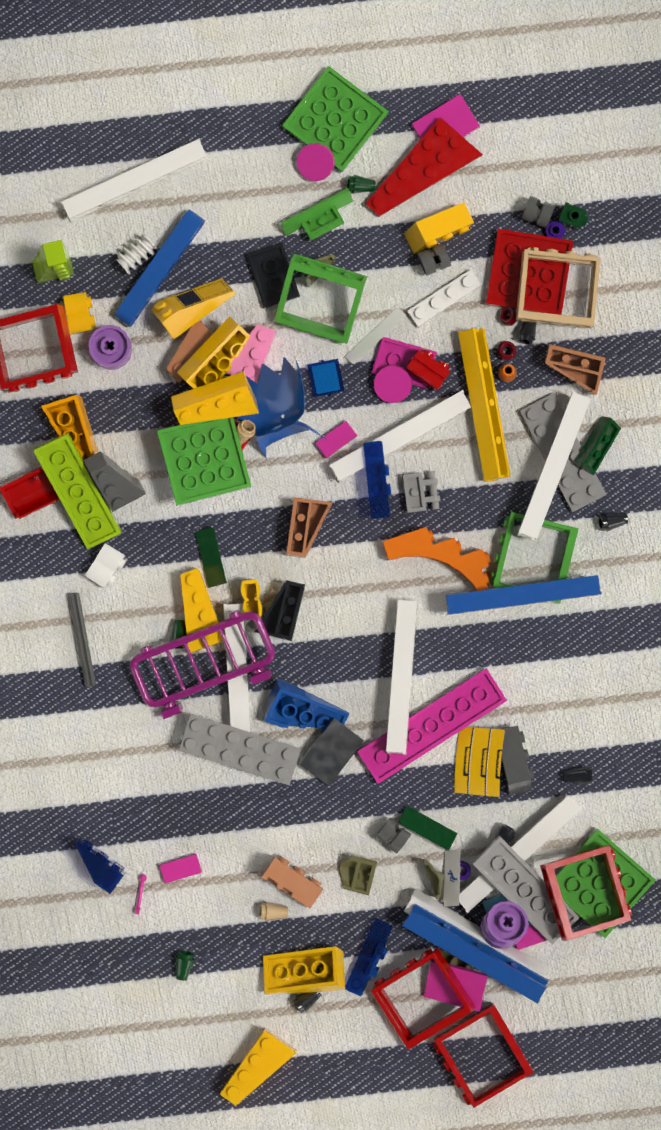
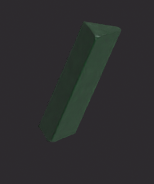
M600 417L574 462L591 475L596 473L621 430L611 417Z
M214 527L197 531L196 537L208 588L227 584Z
M406 806L398 821L399 824L448 851L458 834L409 806Z

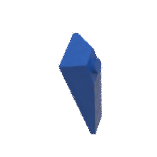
M277 679L269 695L264 721L281 728L294 726L306 729V727L324 729L333 717L344 725L349 712L295 685Z

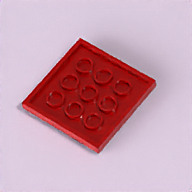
M498 229L486 305L517 309L521 260L524 249L536 247L539 248V251L544 252L547 249L558 250V253L565 254L566 251H572L573 241ZM528 259L523 311L562 315L570 263Z

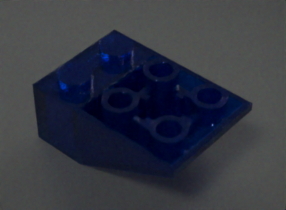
M87 840L76 841L75 846L94 883L107 893H113L126 875V872L123 871L125 867L118 862H110L107 854L101 850L96 852L92 849L94 845Z

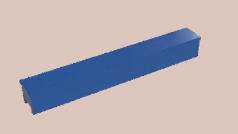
M595 575L446 595L447 615L601 595L602 592L600 591L599 577Z
M417 904L413 906L403 922V927L537 1004L547 988L548 979Z

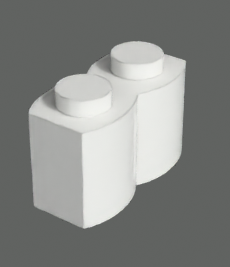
M105 543L85 576L104 588L107 585L111 587L116 579L114 576L117 569L121 571L126 563V560H124L125 555Z

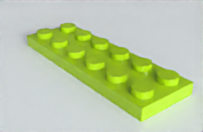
M68 432L33 449L87 549L122 533L120 526Z

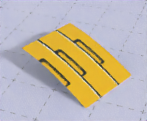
M466 727L459 731L455 763V793L500 796V770L505 730Z

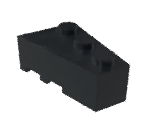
M286 580L262 619L269 636L292 641L305 584Z

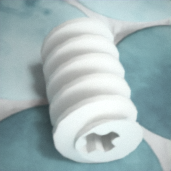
M141 233L142 241L135 238L136 245L129 243L130 250L125 247L123 248L124 255L119 252L117 253L118 263L129 275L131 274L130 267L136 270L135 263L142 265L141 258L148 260L147 253L154 255L153 248L157 249L144 233Z

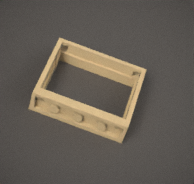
M536 247L524 249L521 260L516 320L590 329L594 327L601 258L591 255V253H585L584 256H581L573 251H566L563 254L558 253V250L547 249L546 252L539 251V248ZM528 259L590 265L591 277L587 318L523 311Z

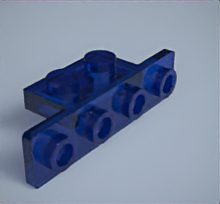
M382 441L363 443L371 519L390 517L388 495H391L390 483L387 484L386 476H389L388 464L385 465L383 444Z
M377 918L375 919L347 980L345 990L358 996L363 995L368 981H370L371 977L375 978L378 973L379 967H377L379 959L383 960L387 953L385 946L393 928L392 925Z

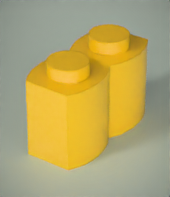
M86 292L63 296L70 335L92 332V327L96 326L94 315H90L89 308L93 307L91 296L87 297Z
M256 579L242 581L241 594L245 600L243 603V613L254 612L261 618L263 608L259 600L261 589Z

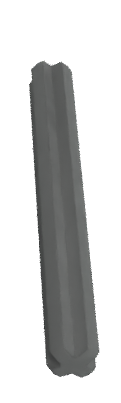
M72 593L69 595L84 682L86 687H92L96 685L80 594Z

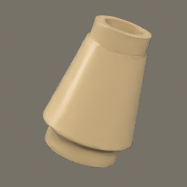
M250 420L241 421L237 426L236 430L240 445L255 435L256 427Z
M269 902L260 904V919L270 921L287 918L288 906Z

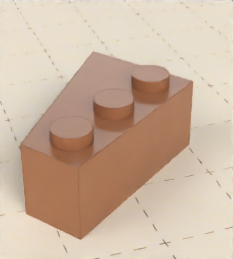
M201 320L191 326L166 368L179 385L183 384L185 380L177 371L212 335Z
M549 344L544 363L597 395L606 358Z
M294 497L287 556L307 557L332 506V502Z
M281 855L279 858L275 856L261 878L270 881L278 889L283 890L310 909L323 890L320 887L322 883L313 877L310 880L304 876L306 872L296 866L294 869L289 866L290 861Z

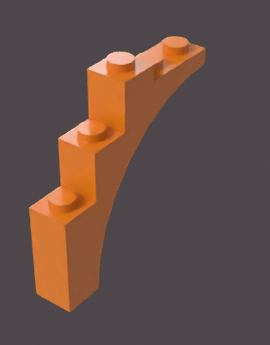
M427 527L382 542L388 561L402 557L433 559L447 564L460 572L476 591L488 590L487 584L490 582L487 573H483L482 569L488 568V563L491 561L488 552H484L483 548L460 555V552H463L460 541H456L455 538L433 545L432 541H435L432 531H428Z

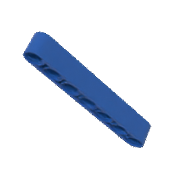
M190 209L185 213L119 306L114 317L129 327L134 324L204 225L205 220Z

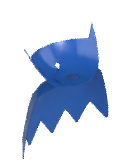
M283 357L281 376L265 364H262L258 383L247 377L256 397L259 413L238 416L237 418L240 422L250 420L255 424L257 443L265 457L267 446L296 433L311 430L326 439L309 425L298 421L305 410V396L297 360L298 372Z

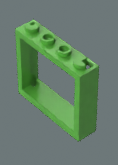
M293 254L274 322H278L282 326L297 328L301 332L313 333L321 338L326 337L337 343L347 344L367 276ZM295 270L357 289L345 330L283 312Z
M511 512L510 516L506 515L503 526L507 528L505 535L501 534L499 541L502 549L501 553L496 554L494 564L498 565L496 572L492 571L490 578L493 588L512 587L511 585L500 583L514 522L515 520L522 522L525 515ZM544 520L542 527L568 533L557 580H565L579 528ZM559 600V601H551V602L560 604V603H561V600Z

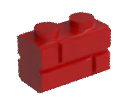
M419 349L406 367V370L435 391H438L451 372L448 369L450 366L442 360L439 362L434 360V355L428 350L424 349L422 351Z

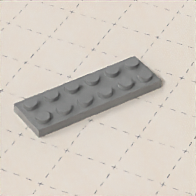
M554 393L519 411L545 461L564 415ZM577 437L558 483V487L572 513L606 496L597 475H591L574 463L582 449Z
M190 714L179 751L290 786L301 748Z
M498 836L472 864L510 902L518 904L525 911L528 921L553 945L561 936L545 882ZM564 902L569 922L572 926L580 917Z

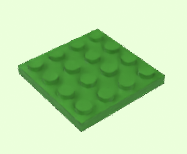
M328 66L282 127L305 145L320 143L327 146L334 155V167L343 173L388 115L389 111Z
M233 417L183 424L157 431L176 506L251 487Z
M596 829L575 854L610 845V848L615 853V866L620 870L621 878L619 879L621 886H624L626 890V903L632 908L656 880L599 829ZM602 854L565 865L556 875L563 901L591 926L621 917ZM616 926L597 932L606 938Z

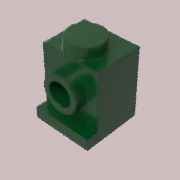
M565 202L558 222L579 231L581 226L585 227L589 216L585 215L587 210ZM572 213L577 214V215H578V218H577V219H573V218L571 217V214H572Z

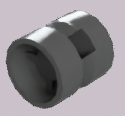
M530 196L522 219L528 222L536 221V225L547 228L555 205L546 201L541 203L540 199Z
M442 243L433 246L431 251L426 249L417 253L426 276L435 273L437 268L443 270L451 266L449 256ZM433 256H437L438 261L436 263L434 261Z
M389 818L375 837L383 844L388 843V848L397 854L412 834L404 828H398L399 824L392 818Z

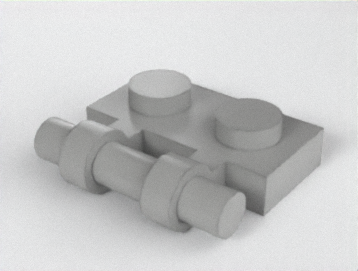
M435 471L427 472L428 479L426 480L422 479V472L402 475L407 513L427 511L426 503H431L432 510L440 509L439 502L441 500L437 492L438 478L435 477ZM424 486H429V497H425Z

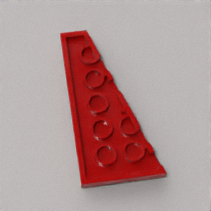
M440 117L365 205L380 217L483 156V154Z

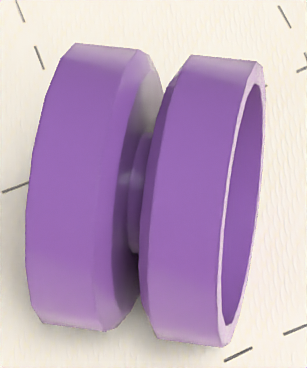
M114 325L102 326L95 330L88 344L89 353L95 363L108 370L119 369L126 365L133 351L132 343L126 332ZM113 345L114 349L111 351L108 349V346Z
M510 901L494 905L481 922L483 938L489 945L497 949H508L516 945L524 937L528 929V917L525 911L518 904Z

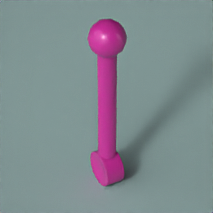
M144 874L139 877L140 888L135 914L138 915L140 913L144 882L147 879Z

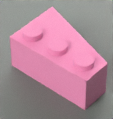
M259 324L249 334V340L239 356L234 358L231 363L232 367L229 372L225 373V376L229 377L244 371L247 377L258 383L261 365L265 364L276 336L275 330Z

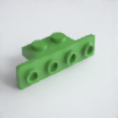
M349 189L339 191L335 195L281 222L285 235L288 236L303 228L310 241L344 224L338 209L353 202Z

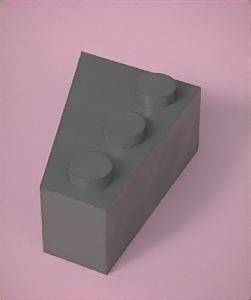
M101 451L84 460L112 512L146 494L141 482L137 478L132 477L128 471L120 468L116 462Z
M518 726L501 729L505 730L501 761L504 777L508 785V794L510 796L531 791V779L534 778L532 767L528 768L527 761L530 759L528 750L524 749L522 744L525 742L523 731L519 732Z

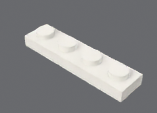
M470 269L407 312L416 326L420 327L479 288L481 283Z

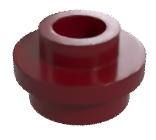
M510 307L504 308L500 313L502 323L506 326L514 325L517 322V310Z
M510 341L500 343L497 348L498 356L503 360H511L516 355L515 345ZM504 348H509V349H510V353H509V354H505V353L503 352V349H504Z

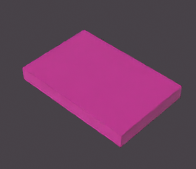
M461 94L412 123V127L420 139L440 117L463 137L480 128L479 123Z
M383 337L379 345L372 374L376 375L381 368L387 365H398L406 369L418 350L424 351L425 348ZM426 349L434 355L433 359L435 360L437 352ZM409 372L412 378V385L427 389V384Z
M432 959L424 997L460 1007L463 1006L435 960ZM449 964L476 1006L474 1011L480 1012L488 975L483 972Z

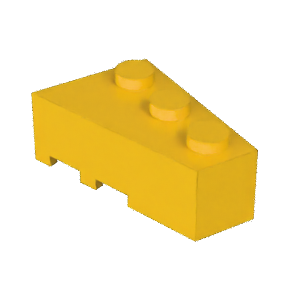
M463 202L415 222L404 235L413 254L435 246L442 240L445 242L453 238V235L457 233L461 235L470 230L469 227L474 221Z

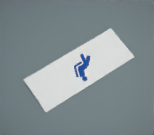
M460 849L445 851L444 907L459 906Z

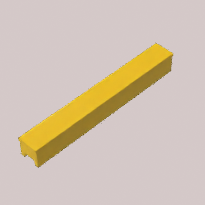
M485 328L458 331L484 482L498 481V479L510 477L511 475Z

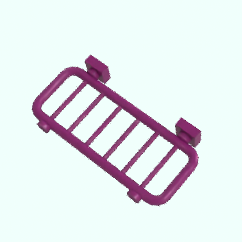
M240 610L230 613V618L155 648H152L151 645L141 648V653L134 656L131 660L130 670L143 701L148 706L154 708L164 706L161 715L163 719L182 712L181 701L175 703L176 700L253 671L250 676L252 685L271 678L270 668L264 669L263 667L273 661L275 651L264 623L258 614L254 612L241 614ZM248 619L255 622L267 650V656L259 661H256L240 623ZM237 624L253 661V663L240 668L223 632V629ZM217 631L220 632L235 670L222 675L205 636ZM199 638L202 639L217 674V677L204 682L187 643ZM181 645H184L199 680V684L186 689L169 651ZM166 652L182 689L171 695H167L152 659L153 656ZM149 660L164 695L163 698L153 700L149 696L137 667L140 661Z

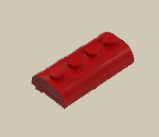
M42 466L0 485V491L15 519H21L60 500Z

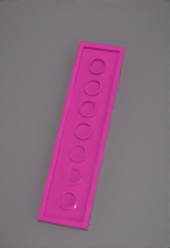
M486 668L409 718L406 755L386 752L388 732L357 752L379 784L506 702L507 699Z

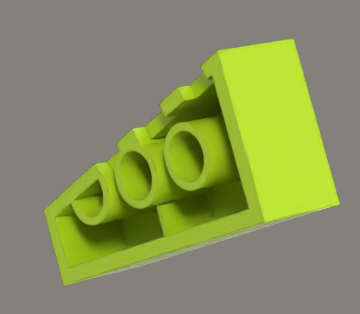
M62 239L42 244L39 249L40 252L37 253V256L34 258L35 260L32 261L37 284L58 278L60 281L70 279V275H74L69 252Z

